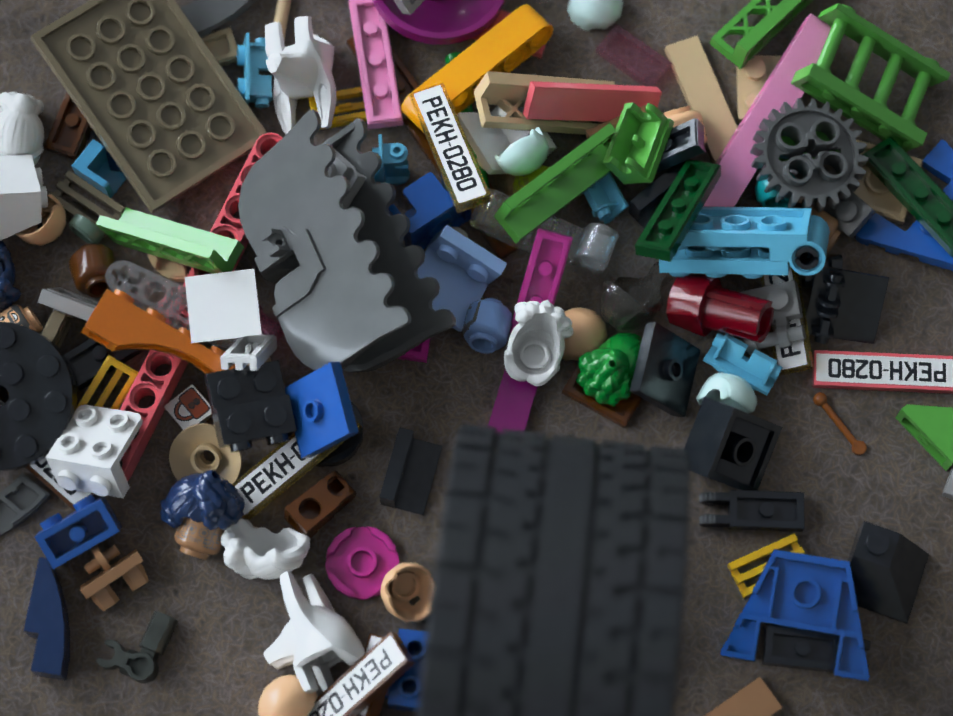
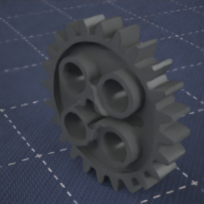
M799 98L794 103L793 109L787 102H784L780 112L772 109L768 115L769 120H762L759 125L761 131L757 130L753 136V140L757 144L753 145L750 153L758 157L754 159L751 166L753 168H762L756 180H767L769 182L764 191L768 193L775 189L778 192L775 200L777 203L786 197L789 199V208H793L797 202L801 203L802 208H810L811 204H814L815 209L820 213L826 203L834 209L838 205L839 199L846 202L851 196L850 191L855 192L860 186L858 180H861L866 174V171L861 167L868 161V157L860 155V153L865 150L867 143L856 142L862 131L850 130L849 127L854 119L850 118L842 121L840 119L843 112L841 108L832 114L829 112L830 102H826L822 109L817 108L814 98L811 99L807 107L804 106ZM816 132H822L827 135L829 141L821 140L817 137ZM787 136L791 138L795 146L785 144L781 137ZM779 158H781V159H789V160H788V161H780ZM823 165L832 166L836 170L837 175L828 173ZM789 170L798 171L803 179L793 178Z

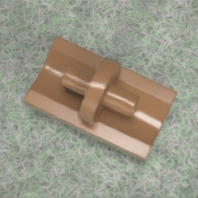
M95 545L90 548L95 558L83 566L89 575L100 567L104 570L79 587L86 599L90 597L102 611H105L120 600L110 586V583L122 576L133 592L146 584L149 579L141 564L144 560L137 549H134L110 565L109 561L121 554L117 547L113 545L102 553L99 547Z

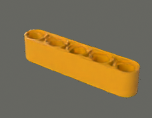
M529 4L518 7L412 91L403 101L401 111L425 135H430L414 93L441 85L455 117L475 101L474 90L487 71L512 72L549 41L553 34V26Z

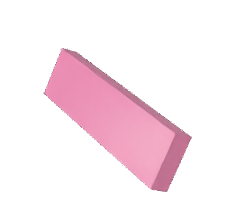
M349 0L368 130L403 125L388 25L378 13L373 0Z

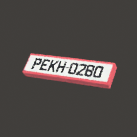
M814 350L813 388L953 394V356Z

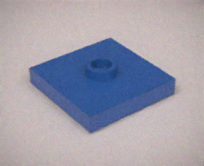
M330 362L285 387L286 395L289 394L297 429L295 436L301 458H312L359 433L340 362Z

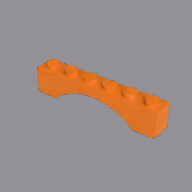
M106 289L81 331L82 334L112 351L126 349L155 350L185 360L205 374L224 371L221 370L220 357L225 351L215 346H211L209 349L200 343H191V335L188 329L179 327L177 330L165 323L167 319L161 313L151 308H147L144 311L133 304L135 300L130 295L118 289H115L114 292ZM233 364L229 369H234L235 364Z

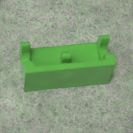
M633 102L625 103L615 128L617 131L612 136L603 160V164L624 184L653 182L674 125V121L671 118L668 119L656 106L647 103L645 107L647 113L643 112Z

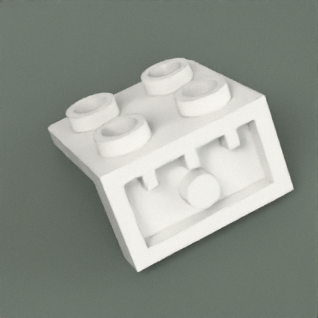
M498 106L490 112L491 116L505 117L507 115ZM520 107L518 110L523 113L524 107ZM478 112L458 113L454 117L462 137L475 152L478 164L489 175L507 174L497 164L495 155L499 156L511 144L530 135V131L482 128ZM543 132L549 145V155L557 147L550 138L549 134L547 132Z

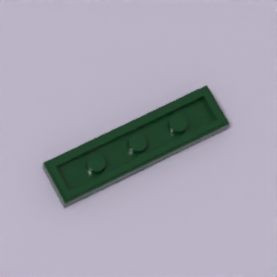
M891 136L862 154L868 157L865 165L953 258V201Z
M691 159L686 160L635 244L636 255L671 262L721 177V165Z

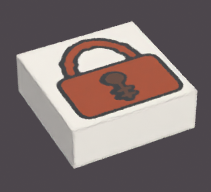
M193 384L164 406L165 410L182 430L195 424L205 423L212 417L210 404Z

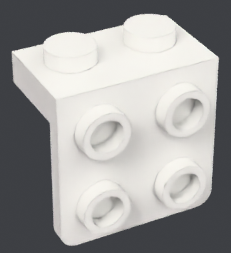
M79 406L73 413L68 426L46 456V460L59 487L70 491L79 490L95 493L99 496L124 498L130 486L119 462L143 424L141 415L135 412L98 406Z

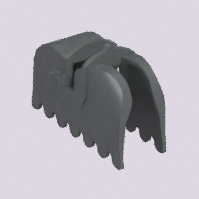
M310 109L277 144L251 167L241 187L238 204L240 222L245 236L257 255L254 260L262 277L267 281L277 283L274 290L276 304L272 307L276 319L280 322L285 339L294 355L313 370H317L330 362H340L342 370L347 372L374 371L389 364L424 341L456 325V319L450 310L440 309L435 311L432 308V301L439 294V282L432 277L422 279L418 277V268L425 259L424 250L417 245L408 247L403 245V237L410 229V219L404 214L398 213L392 216L389 214L388 209L395 199L396 190L390 183L376 184L374 181V176L382 164L379 154L371 151L362 154L360 151V145L365 140L368 132L364 120L356 118L324 143L316 146L314 144V136L320 130L321 119L317 111ZM335 150L356 167L357 172L367 177L347 210L343 208L342 203L350 191L349 180L339 175L332 178L328 175V169L335 161Z

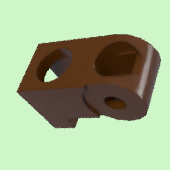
M334 471L284 508V519L295 531L303 533L311 539L335 514L348 505L357 493L337 471Z

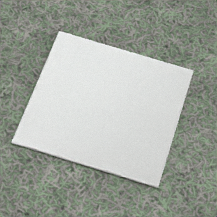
M254 269L185 277L191 343L262 335Z

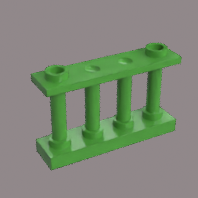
M837 3L820 12L818 18L832 26L817 63H812L796 71L791 84L823 104L830 102V108L835 111L841 108L844 117L848 119L853 118L854 123L880 139L885 140L891 136L905 152L922 146L927 133L916 126L914 122L928 86L932 87L948 80L951 73L940 67L936 60L924 57L862 18L848 5ZM843 35L860 44L845 82L834 76L830 70ZM872 52L888 62L873 99L860 92L858 87ZM900 70L916 79L901 116L889 110L886 105Z

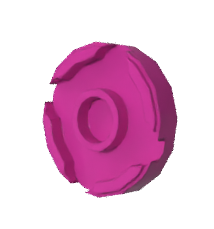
M366 526L348 528L337 535L327 549L325 566L328 579L338 592L348 598L367 600L381 595V585L385 575L398 565L400 561L397 548L389 536L375 527Z

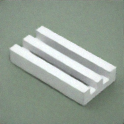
M274 335L239 337L220 357L221 370H228L234 363L235 370H243L250 363V371H258L277 349V337Z

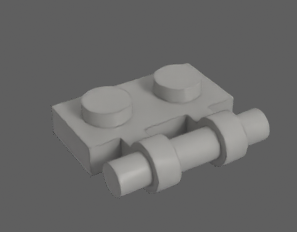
M795 280L740 292L773 302L771 307L774 308L772 324H776V331L769 332L761 343L744 338L738 339L749 345L745 351L749 355H752L755 349L761 352L763 348L779 345L780 348L792 346V342L806 338L803 325L790 328L789 323L790 320L803 318L798 284Z

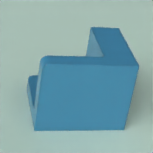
M94 139L71 165L77 176L110 198L113 197L127 179L123 172L111 171L109 169L105 146Z

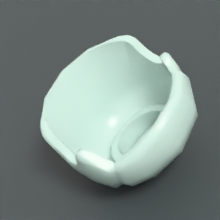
M569 0L567 11L571 21L581 29L586 31L591 29L605 30L621 17L624 2L623 0Z
M536 127L530 130V135L511 144L499 156L495 155V160L499 167L507 174L513 176L529 175L538 170L548 156L549 145L540 127Z
M723 372L710 376L696 397L700 405L704 397H707L746 413H752L757 405V397L751 385L744 378Z

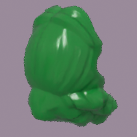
M635 333L616 334L603 342L599 349L591 352L588 351L579 357L578 367L580 373L576 378V382L583 387L584 393L587 396L594 397L599 404H609L611 406H616L621 399H628L631 396L630 388L641 346V336Z

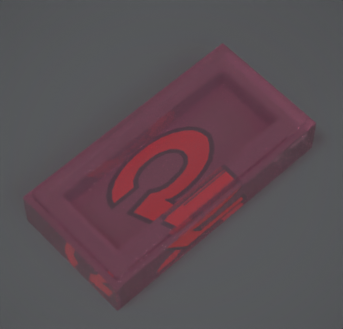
M617 24L595 51L596 54L642 86H656L672 66V62Z

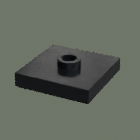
M656 322L646 323L630 392L672 416L685 417L700 349Z

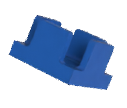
M445 170L441 172V183L432 172H429L403 189L404 197L412 206L410 210L405 212L411 224L408 233L403 237L406 247L417 245L424 250L427 248L432 237L446 225L459 227L471 219V200L458 203ZM394 204L389 206L388 211L391 216L398 213L401 214Z

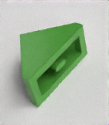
M906 404L895 418L947 471L953 465V408Z

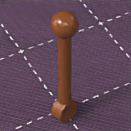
M822 392L816 393L813 397L814 404L821 406L852 445V452L856 455L864 454L867 449L866 444L863 441L856 440L827 403L826 394Z

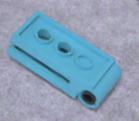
M703 206L671 262L659 260V273H669L673 277H685L691 273L705 274L711 278H721L727 274H742L745 278L756 279L763 275H788L791 267L800 275L811 276L820 272L825 265L830 229L823 218L812 215V208Z

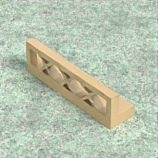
M487 71L474 90V96L482 128L530 131L540 127L542 132L586 135L585 130L599 124L591 123L590 121L526 119L518 109L525 105L530 81L615 85L614 81ZM489 105H497L507 115L505 117L491 116Z

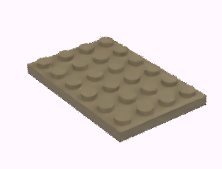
M90 0L31 35L32 43L151 214L251 152L256 140L261 135L267 133L175 0Z

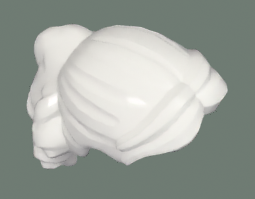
M4 92L0 94V156L32 154L34 166L38 163L44 150V128L38 116L44 111L45 106L42 101L35 99L31 95L17 92Z
M549 300L541 303L538 301L519 302L514 308L515 319L518 324L513 328L508 340L507 350L504 351L505 369L509 376L516 381H527L534 386H542L560 369V362L565 350V338L573 335L572 321L569 317L565 316V312L561 307H554Z
M241 518L237 524L232 523L228 529L224 530L221 537V544L225 547L224 563L230 569H233L234 572L249 580L257 577L265 580L277 579L283 573L291 572L302 565L310 548V538L291 528H283L280 533H273L265 527H254L249 520Z

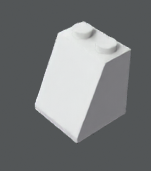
M32 154L0 156L1 241L41 223L42 208L48 207L46 186H43L41 167L35 168Z

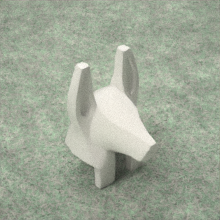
M309 16L295 18L296 43L292 46L285 47L281 23L273 22L265 25V50L268 60L265 61L268 70L274 76L273 99L275 112L285 135L296 124L298 99L315 98L317 111L321 119V128H331L336 106V85L331 72L334 60V46L313 34L312 20Z
M287 571L280 575L284 601L291 619L284 627L280 636L264 652V656L269 665H273L276 669L294 664L297 678L303 690L307 693L319 690L311 669L312 666L318 684L324 692L334 683L329 668L342 660L347 665L353 666L365 655V651L349 623L341 615L335 613L327 595L314 575L309 574L303 578L310 600L309 603L293 574Z

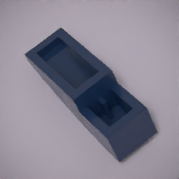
M39 557L24 626V632L27 635L37 638L31 672L40 677L67 680L70 660V626L67 605L55 569L52 568L47 558Z

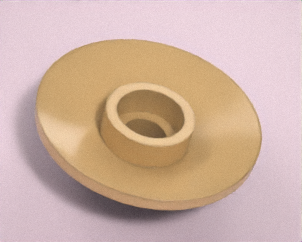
M202 423L189 426L177 435L170 448L169 462L171 470L178 481L194 473L214 470L221 478L228 480L233 485L241 472L242 454L241 451L231 453L230 446L219 448L215 426ZM205 450H209L214 454V461H207L204 458L203 453Z

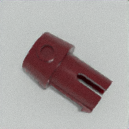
M690 274L685 277H677L674 281L667 301L666 314L669 323L703 337L709 334L711 330L761 343L765 340L771 328L774 308L771 307L773 302L770 300L722 288L720 278H711L705 274Z

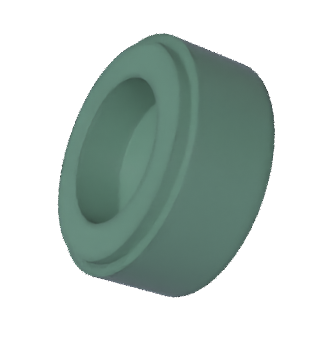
M75 214L68 223L70 230L88 244H99L105 236L94 223L80 214Z

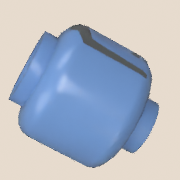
M494 298L475 301L470 304L462 328L463 338L476 352L488 354L501 349L506 345L509 338L513 319L512 313L501 301Z

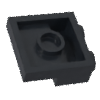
M279 360L264 363L258 371H250V366H246L243 370H235L234 368L204 375L219 448L230 446L231 453L252 449V442L266 439L267 445L279 444L289 441L288 435L297 431L289 394L286 395Z

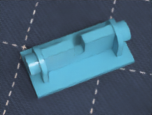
M246 33L243 45H237V66H243V78H237V90L247 104L255 102V107L267 108L269 107V102L273 99L272 75H259V71H269L265 61L268 60L265 50V38H256L255 42H250V33Z
M378 134L379 147H372V152L379 154L382 164L374 176V181L386 182L392 185L404 184L410 177L406 146L401 143L383 144L382 134Z
M611 173L583 193L593 210V216L598 217L605 224L611 222L628 207Z
M718 332L712 342V347L705 355L703 361L713 366L719 372L734 374L744 378L753 390L767 396L783 368L777 364L778 360L756 349L749 359L744 356L749 345L729 334L722 335Z

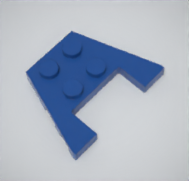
M941 139L922 160V166L948 184L943 189V192L953 201V149L946 141ZM875 213L856 234V240L863 245L869 246V244L883 247L885 252L895 255L900 253L919 258V262L953 271V258L917 220L907 231H904Z
M774 549L752 590L748 602L734 624L735 626L730 636L724 643L720 655L755 662L762 623L840 636L834 676L869 682L870 676L850 562Z

